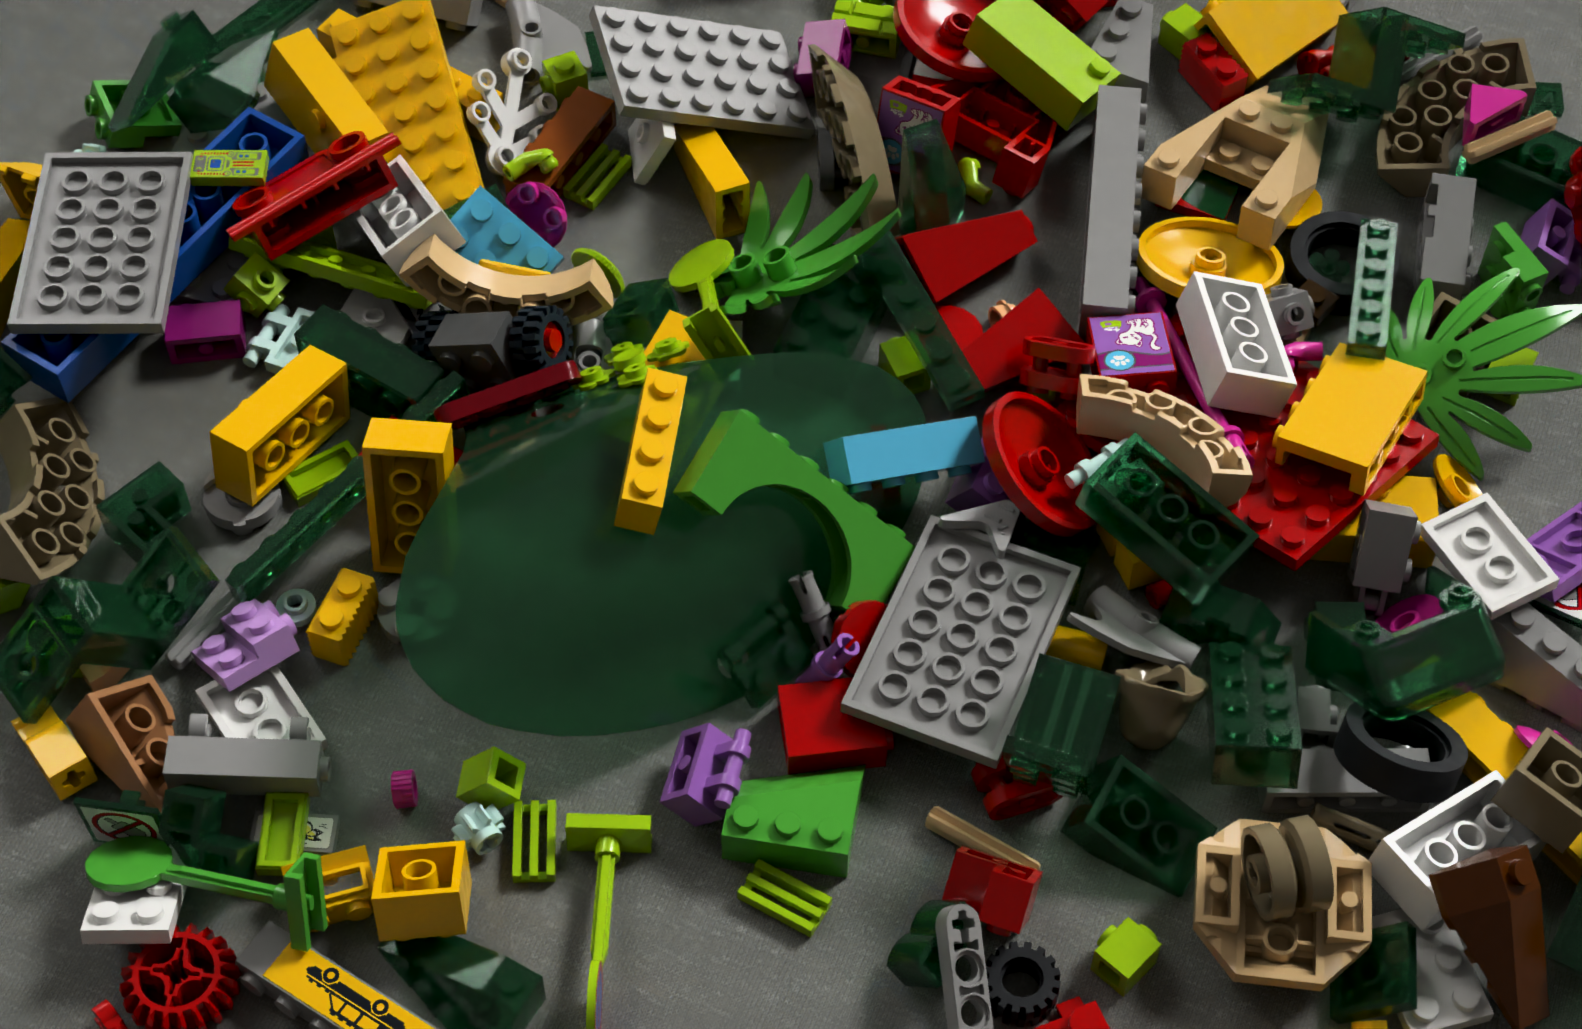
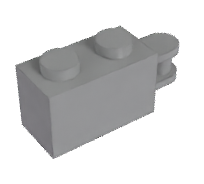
M1364 499L1347 570L1348 578L1351 584L1355 586L1352 600L1353 612L1359 613L1361 609L1373 611L1375 616H1382L1388 592L1400 594L1402 583L1409 581L1412 571V559L1409 558L1411 545L1418 543L1421 534V521H1418V517L1412 507ZM1366 588L1376 589V595L1365 594Z

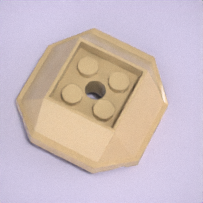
M1240 818L1223 828L1213 837L1210 836L1198 843L1195 861L1193 930L1233 982L1322 992L1369 949L1372 943V863L1361 854H1355L1340 838L1328 829L1318 827L1325 841L1332 866L1334 896L1331 907L1303 914L1295 907L1291 917L1267 922L1257 912L1247 888L1241 858V836L1244 828L1269 822ZM1270 822L1273 826L1279 829L1280 823Z

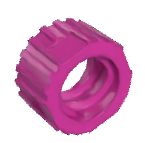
M413 769L392 772L391 793L393 804L397 809L418 806V786Z

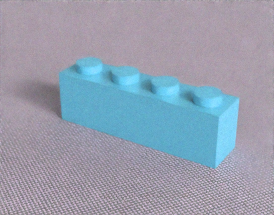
M976 416L845 436L823 443L829 476L831 479L844 484L849 489V495L871 491V483L881 482L882 488L886 489L905 485V478L915 476L916 483L939 479L938 472L948 471L949 478L972 473L970 466L985 462Z

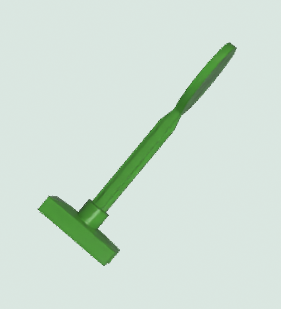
M135 835L106 842L92 851L85 861L86 877L94 887L108 892L124 893L142 890L164 880L272 904L275 909L287 911L292 949L307 952L311 948L310 931L314 929L324 932L328 927L321 855L304 852L283 876L284 883H279L277 886L173 864L172 849L164 841L149 836Z

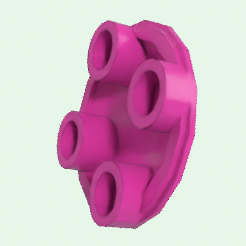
M530 181L514 187L507 194L503 205L554 248L561 242L567 230V213L562 200L554 190L543 183Z

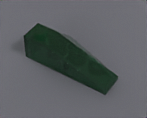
M456 935L447 938L427 937L407 941H382L378 946L379 953L408 987L416 992L426 1004L431 1014L438 1018L446 1029H526L546 1000L543 976L503 954Z

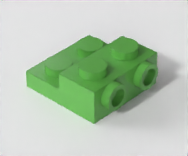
M160 79L93 80L90 94L85 97L84 107L86 115L95 117L96 137L99 140L105 139L108 148H141L144 145L145 137L179 136L182 124Z
M1506 221L1493 226L1478 270L1482 283L1509 269L1519 268L1520 274L1512 285L1489 309L1491 314L1498 319L1535 309L1549 274L1547 269Z

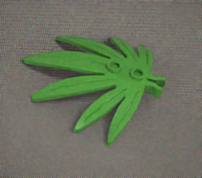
M807 172L804 173L770 236L769 202L762 182L757 181L741 253L734 257L728 268L713 281L718 300L725 296H730L725 305L719 306L724 315L728 317L745 313L749 305L755 310L780 305L782 302L779 297L797 296L812 292L853 269L859 263L857 257L879 241L901 217V212L897 208L871 227L827 248L856 222L868 206L878 188V180L873 173L830 216L790 248L789 246L799 234L808 214L813 190L812 180Z
M1519 268L1509 269L1489 279L1468 294L1445 318L1431 340L1425 339L1431 324L1434 308V290L1431 278L1424 279L1412 299L1407 318V339H1403L1399 320L1393 310L1381 300L1376 301L1374 304L1375 331L1385 357L1428 371L1424 397L1417 409L1421 418L1430 430L1439 434L1438 442L1479 481L1484 479V470L1479 455L1469 436L1449 414H1452L1477 432L1512 448L1531 452L1532 443L1506 417L1482 403L1460 396V392L1536 394L1582 388L1581 374L1554 367L1508 365L1478 371L1473 370L1518 352L1565 327L1582 315L1581 304L1555 305L1522 311L1491 322L1460 340H1455L1476 323L1501 298L1520 274Z

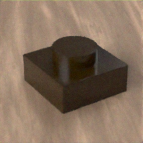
M1308 279L1299 289L1307 290L1308 295L1311 296L1314 302L1315 314L1313 315V321L1316 328L1337 307L1340 297L1313 280Z

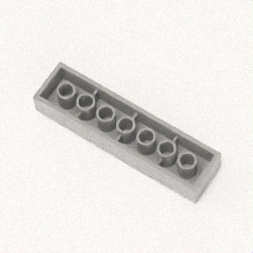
M1099 85L1091 137L1077 334L1085 343L1087 317L1134 314L1136 296L1133 295V290L1129 289H1135L1137 267H1135V262H1131V260L1137 261L1139 239L1137 235H1133V232H1139L1141 211H1138V207H1134V205H1140L1142 183L1136 180V178H1142L1144 156L1138 154V151L1144 150L1146 130L1139 128V125H1145L1147 104L1141 103V88Z

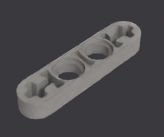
M968 904L944 907L936 917L935 928L948 1029H994L979 915ZM952 920H962L964 924L963 929H953ZM967 943V948L954 950V944ZM961 956L966 958L971 966V975L966 981L961 980L955 970L956 962ZM966 1001L971 1002L977 1012V1018L972 1026L965 1024L961 1017V1008Z

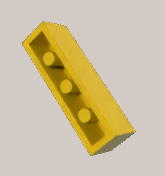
M649 367L647 369L639 397L613 526L651 535L655 533L663 508L687 376Z

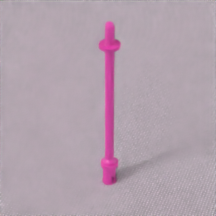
M1143 276L1137 277L1135 287L1138 293L1135 301L1137 312H1163L1173 357L1206 415L1224 428V437L1233 447L1240 446L1252 469L1255 460L1244 444L1245 437L1241 429L1235 425H1229L1220 408L1207 405L1195 364L1163 309L1167 303L1164 291L1158 287H1151Z

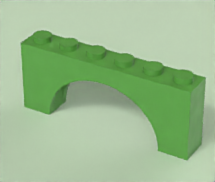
M745 409L721 412L673 493L703 516L722 515L737 497L756 487H771L789 494L810 511L820 525L827 540L831 558V579L824 602H829L832 608L831 613L838 617L840 614H844L850 608L848 606L856 601L876 600L885 603L915 549V546L905 539V532L892 524H886L877 517L878 512L869 504L852 498L847 494L849 489L844 484L835 479H828L818 471L820 467L815 461L802 455L799 456L789 448L790 443L779 434L769 433L759 425L760 419L752 412Z

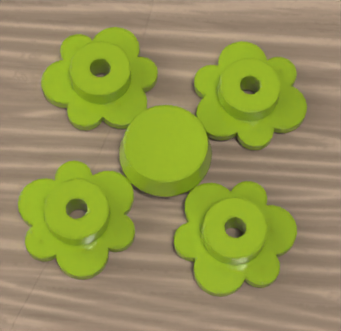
M676 338L661 340L655 344V349L647 357L644 354V347L641 343L633 345L632 342L628 341L617 344L611 348L612 353L603 358L608 366L614 365V369L604 370L601 366L589 367L580 372L583 380L572 387L574 390L580 389L581 391L593 389L597 385L607 383L609 378L616 374L615 371L624 372V375L617 378L619 388L644 383L648 367L658 369L655 368V365L646 366V360L649 362L657 360L658 362H663L670 358L681 356L686 353V349L690 346L689 342H681V340Z

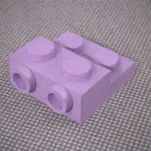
M254 598L251 601L239 603L230 613L221 617L220 619L226 632L207 638L200 647L194 649L191 653L197 665L230 692L300 651L294 638L298 631L287 613L280 616L270 600L260 603Z

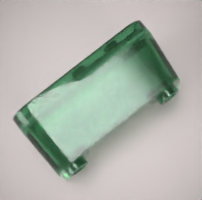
M1433 565L1427 567L1424 594L1437 597L1443 613L1401 630L1390 633L1371 620H1361L1356 624L1342 628L1316 610L1309 612L1305 668L1376 717L1384 720L1396 721L1405 719L1501 679L1504 676L1506 657L1480 594L1474 591L1472 587L1461 583Z

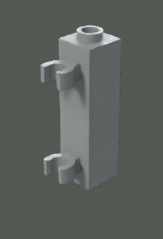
M191 714L188 736H168L162 773L169 792L266 795V792L308 793L309 797H321L323 782L330 781L331 757H325L321 741L311 740L312 730L308 727V717H291L290 739L211 737L212 726L207 724L208 714Z

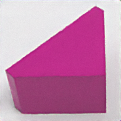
M1472 84L1464 108L1462 145L1464 146L1506 128L1520 120L1528 95L1521 90Z

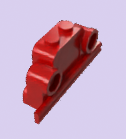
M362 131L350 132L337 138L328 149L317 152L266 182L265 186L250 189L240 195L234 201L232 207L237 216L241 217L242 220L225 231L234 242L250 233L251 237L263 249L266 256L271 261L398 187L383 155L401 145L399 138L392 132L371 145Z

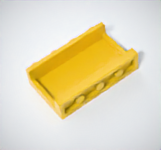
M1214 0L1200 11L1203 17L1194 26L1199 31L1208 25L1225 50L1229 51L1228 54L1233 55L1232 59H1235L1237 64H1241L1240 68H1244V72L1249 73L1246 90L1333 30L1350 14L1340 0H1225L1221 4L1218 0Z
M1340 342L1331 356L1325 355L1316 379H1309L1305 387L1303 399L1301 402H1294L1285 426L1279 425L1272 440V447L1276 448L1275 463L1283 466L1289 455L1293 453L1351 473L1349 491L1364 496L1421 404L1428 371Z

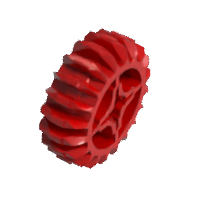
M191 922L186 930L181 932L179 926L176 925L171 944H139L142 950L141 953L128 952L130 966L121 968V976L124 982L119 984V991L122 997L125 998L123 1006L126 1012L132 1014V1019L137 1026L142 1027L145 1025L146 1029H193L196 1027L198 1029H207L205 1023L209 1020L221 1024L222 1016L219 1010H232L234 1004L231 996L239 995L240 990L239 984L236 981L241 976V972L236 965L237 957L234 950L228 948L226 939L221 935L215 938L213 930L209 929L208 926L199 932L197 926ZM195 957L202 958L214 966V974L205 973L202 968H197L194 962ZM148 988L156 989L158 994H164L166 999L165 1006L158 1005L147 998Z

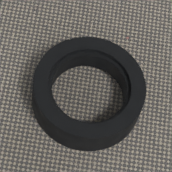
M1324 212L1305 220L1295 230L1285 263V275L1288 284H1292L1293 288L1299 289L1308 279H1311L1339 296L1338 305L1330 314L1338 316L1360 315L1374 310L1376 301L1381 300L1385 302L1389 297L1400 265V252L1395 239L1389 231L1373 219L1353 212ZM1339 243L1350 245L1366 253L1374 262L1377 272L1373 277L1361 283L1347 284L1335 282L1323 277L1313 269L1309 262L1308 254L1314 248L1323 244Z
M1366 698L1351 704L1347 709L1334 742V752L1337 759L1360 782L1390 797L1416 803H1434L1448 798L1453 793L1468 759V750L1465 742L1443 720L1414 705L1386 698ZM1373 738L1387 739L1402 745L1412 746L1413 748H1428L1430 762L1417 761L1400 756L1384 748Z

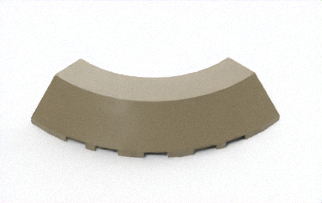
M1524 38L1481 42L1478 48L1467 51L1459 48L1454 50L1452 56L1439 62L1435 59L1418 70L1417 75L1407 84L1404 82L1392 97V101L1381 119L1376 139L1375 159L1377 174L1405 197H1425L1432 173L1446 175L1449 173V152L1463 138L1464 108L1472 84L1524 91L1528 97L1521 117H1527L1537 87Z
M816 44L808 45L817 115L821 118L826 130H829L831 137L834 138L832 139V146L838 168L841 170L842 177L849 180L850 186H844L843 188L845 201L873 173L878 180V188L860 217L850 227L851 235L854 236L876 224L897 209L888 160L873 107L861 81L855 74ZM899 221L874 245L899 235Z
M59 397L14 404L0 420V453L8 471L11 489L8 512L0 514L1 579L38 585L58 577L68 571L85 555L100 529L102 522L100 505L104 502L105 490L104 482L98 479L96 464L99 462L97 453L90 452L86 441L90 434L71 401L67 403Z

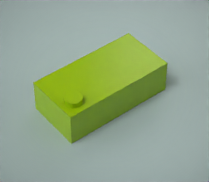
M996 0L976 15L962 42L965 47L1066 131L1095 110L1099 85L1114 86L1121 75L1106 59L1098 55L1033 0Z

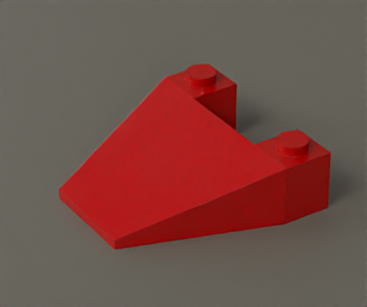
M1004 78L990 82H967L953 79L929 86L962 98L954 141L998 164L992 183L1003 188L1006 193L1023 198L1038 185L1057 123Z

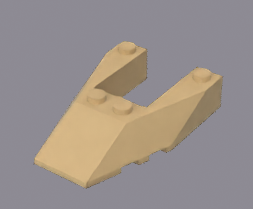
M1267 85L1246 94L1160 144L1144 164L1141 198L1172 210L1203 169L1254 189L1241 207L1236 238L1269 251L1316 188L1329 110Z

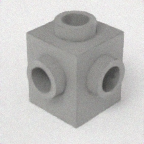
M1281 284L1270 288L1271 293L1266 294V298L1281 340L1298 338L1302 336V330L1314 327L1313 315L1315 314V306L1307 290L1293 288L1292 284Z

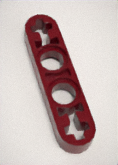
M564 361L448 402L438 407L433 413L437 422L452 423L453 431L568 390L573 385L579 384L583 379L575 361Z

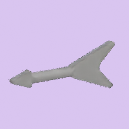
M1002 500L940 516L938 526L943 529H974L986 532L990 538L995 556L1003 559L1021 511L1011 500Z

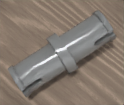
M812 570L803 572L804 576L800 577V574H797L788 581L802 609L800 617L803 623H808L820 652L825 651L831 645L834 623L829 613L832 611V608L828 601L824 602L813 577L814 574Z

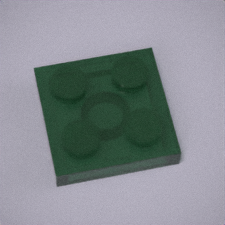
M1406 921L1373 928L1372 943L1369 949L1330 983V1018L1338 1024L1417 1009L1416 927Z

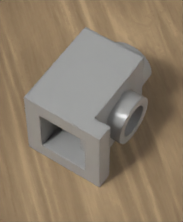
M1320 685L1297 686L1291 706V749H1310L1318 745L1334 748L1339 725H1336L1337 706L1331 705V689H1326Z

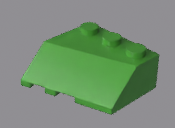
M866 765L742 781L739 794L733 797L730 808L726 809L721 833L722 859L756 864L758 859L778 868L847 878Z

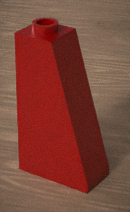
M1022 209L909 233L887 241L920 306L937 303L1038 242L1034 234V226Z
M1037 288L931 377L936 382L935 387L944 399L951 400L954 405H957L1020 379L1021 366L1033 365V356L1022 353L1025 336L1038 335L1081 343L1085 342L1043 291ZM1048 359V367L1057 364L1060 361Z

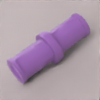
M847 633L839 634L825 651L818 652L812 658L811 666L795 680V684L838 679L843 673V667L860 652L859 643L856 641L846 649L845 646L854 637Z

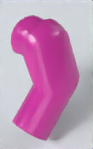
M1293 342L1284 346L1292 371L1295 367L1294 361H1322L1323 359L1322 342Z

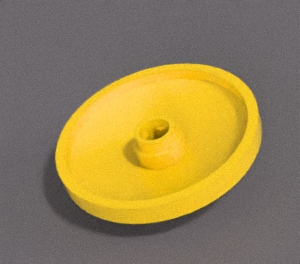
M1177 217L1157 222L1141 234L1136 263L1143 276L1153 285L1170 295L1180 298L1193 271L1262 284L1265 295L1270 294V288L1281 283L1284 261L1274 245L1267 251L1236 238L1238 224L1208 217Z

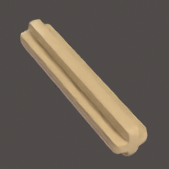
M1546 110L1465 144L1462 156L1468 164H1475L1553 131L1555 124H1557V118L1553 116L1551 111Z
M934 806L927 815L926 828L960 847L963 845L1037 870L1041 868V864L1037 860L939 806Z

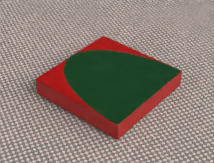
M1203 169L1172 210L1157 204L1155 206L1188 217H1208L1226 221L1242 185Z

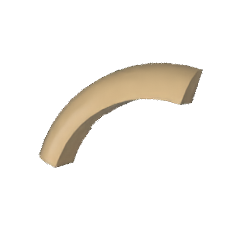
M433 234L410 254L399 272V275L427 300L434 304L438 301L459 313L509 311L512 317L518 316V310L524 309L527 306L554 305L564 311L563 316L568 317L571 325H576L607 312L614 305L610 284L594 258L580 266L555 274L540 276L513 275L497 272L467 260Z
M1079 375L1076 402L1077 434L1104 437L1121 441L1124 438L1130 439L1134 446L1158 456L1183 474L1198 492L1205 511L1222 510L1238 502L1247 493L1253 477L1249 462L1240 446L1233 447L1224 437V428L1211 417L1181 399L1154 389L1151 393H1146L1128 388V381L1100 375Z

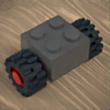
M554 305L527 306L524 309L518 310V316L512 317L509 311L459 313L454 310L428 311L420 316L422 321H417L415 324L418 332H413L412 338L417 340L416 345H412V352L417 351L418 353L414 360L416 364H421L419 368L421 373H426V377L433 379L448 378L460 398L564 362L566 359H571L572 352L569 351V347H573V340H569V335L573 332L572 327L566 326L569 319L567 316H563L564 311Z

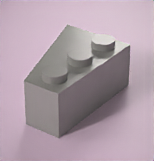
M1118 0L1091 49L1106 59L1121 73L1114 86L1141 88V103L1145 104L1149 84L1153 4L1141 0Z
M1432 173L1418 219L1413 297L1426 278L1432 279L1434 301L1441 291L1458 300L1461 299L1462 294L1468 295L1471 285V273L1466 272L1467 267L1470 266L1473 252L1470 239L1474 226V219L1472 217L1477 179Z

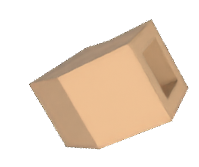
M103 645L92 658L78 666L84 680L92 692L119 683L133 665L122 648Z

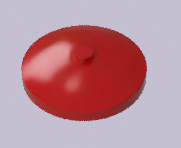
M996 0L895 1L893 22L898 36L906 48L922 63L943 75L967 82H990L1002 78L962 44L976 15Z
M1010 392L993 402L983 417V443L994 475L1010 500L1033 523L1054 535L1072 537L1094 525L1098 519L1081 502L1082 493L1087 488L1080 484L1071 489L1064 479L1066 474L1074 470L1075 464L1085 458L1092 459L1088 448L1073 426L1053 406L1041 398L1026 392Z

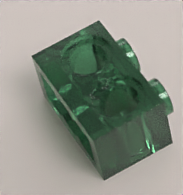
M668 278L629 283L614 302L613 308L603 317L604 332L610 338L613 347L628 341L632 342L633 345L641 343L643 347H647L669 309L678 313L679 307Z

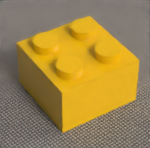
M465 840L382 847L379 849L371 897L379 942L407 941L427 937L447 938L466 934L472 879Z

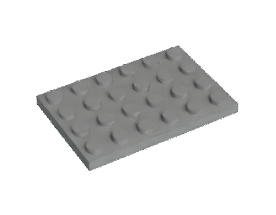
M593 5L589 18L619 116L809 140L816 129L800 85L794 80L793 66L780 32Z
M45 152L7 323L10 333H164L191 186L192 152Z
M931 515L841 702L840 712L997 769L1078 581L1081 567L1013 543H1009L1004 558L999 559L995 556L987 534L973 529L940 528L938 526L940 518Z

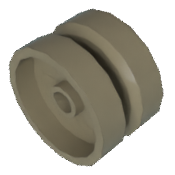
M1303 815L1282 820L1279 829L1270 822L1243 829L1241 836L1242 866L1248 891L1260 917L1267 922L1291 917L1295 907L1303 914L1331 907L1334 896L1332 866L1322 833L1311 817Z

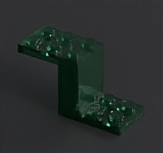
M1388 7L1339 15L1329 77L1317 73H1308L1270 79L1267 93L1281 97L1280 102L1293 106L1304 104L1309 106L1308 111L1318 114H1329L1330 112L1336 114V120L1354 123L1357 122L1359 117L1377 120L1382 114L1395 113L1405 56L1424 58L1425 53L1448 54V50L1464 47L1466 34Z
M166 526L122 585L52 576L0 643L1 692L24 723L36 724L82 664L151 670L220 583V580L180 529L173 526ZM171 574H173L174 586L173 589L170 592H168V578ZM34 656L36 660V666L34 672L31 674V658Z
M1039 653L1014 736L1007 735L1002 750L1006 771L1013 774L1011 779L1029 786H1036L1037 781L1054 786L1052 790L1054 793L1072 799H1077L1078 793L1088 796L1112 714L1116 715L1119 706L1121 677Z

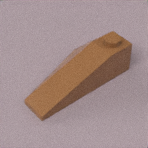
M152 674L86 694L65 720L85 754L147 816H152L156 825L167 836L200 825L204 819L197 794L169 792L162 774L168 736H175L172 723L176 719L172 706Z

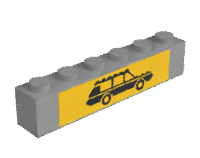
M271 921L267 922L236 959L242 976L240 982L247 990L256 996H261L265 993L275 1000L274 1004L282 1013L292 1019H295L297 1015L310 1023V1029H438L315 949L310 948L307 952L292 949L290 933Z

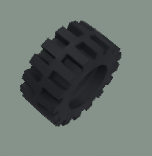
M1017 941L1010 942L1008 949H1005L1002 945L996 949L995 955L990 954L986 962L992 1016L994 1018H997L999 1015L1002 1016V1023L1008 1026L1011 1020L1016 1021V1027H1024L1026 1021H1029L1031 1026L1039 1023L1040 1017L1045 1020L1050 1015L1051 1009H1054L1059 996L1061 974L1059 967L1055 968V959L1052 955L1046 958V950L1040 946L1037 950L1031 949L1032 943L1024 942V947H1018ZM1012 972H1024L1035 978L1039 989L1031 996H1014L1006 991L1002 984V979Z

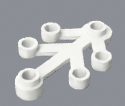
M513 48L501 58L502 71L508 76L504 104L494 88L496 85L495 74L489 69H482L473 75L472 85L476 91L481 93L485 102L477 101L470 105L466 111L468 120L476 126L488 146L485 155L487 168L492 173L501 176L505 175L502 167L522 154L529 143L534 142L538 137L537 132L541 133L543 124L534 127L529 131L528 137L513 144L515 130L539 116H548L557 109L556 98L551 93H543L534 99L533 104L518 112L523 77L532 67L530 53L521 48ZM481 76L487 80V86L482 83ZM542 100L547 102L548 109L543 106ZM476 108L481 111L482 118L476 114ZM491 112L500 126L499 136L488 121L491 117ZM501 153L505 156L506 161L503 160Z

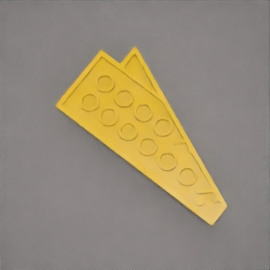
M402 0L330 27L329 31L336 53V58H333L334 62L386 128L388 134L393 132L401 142V145L383 155L385 161L389 163L401 154L449 219H451L480 185L484 188V184L431 0Z

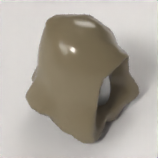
M1146 661L1133 665L1129 669H1117L1115 676L1121 691L1118 715L1120 731L1123 737L1135 748L1141 750H1157L1170 744L1185 725L1194 707L1208 692L1209 684L1205 679L1192 675L1189 668L1182 664L1171 669L1167 665ZM1159 681H1177L1183 692L1156 686V683Z

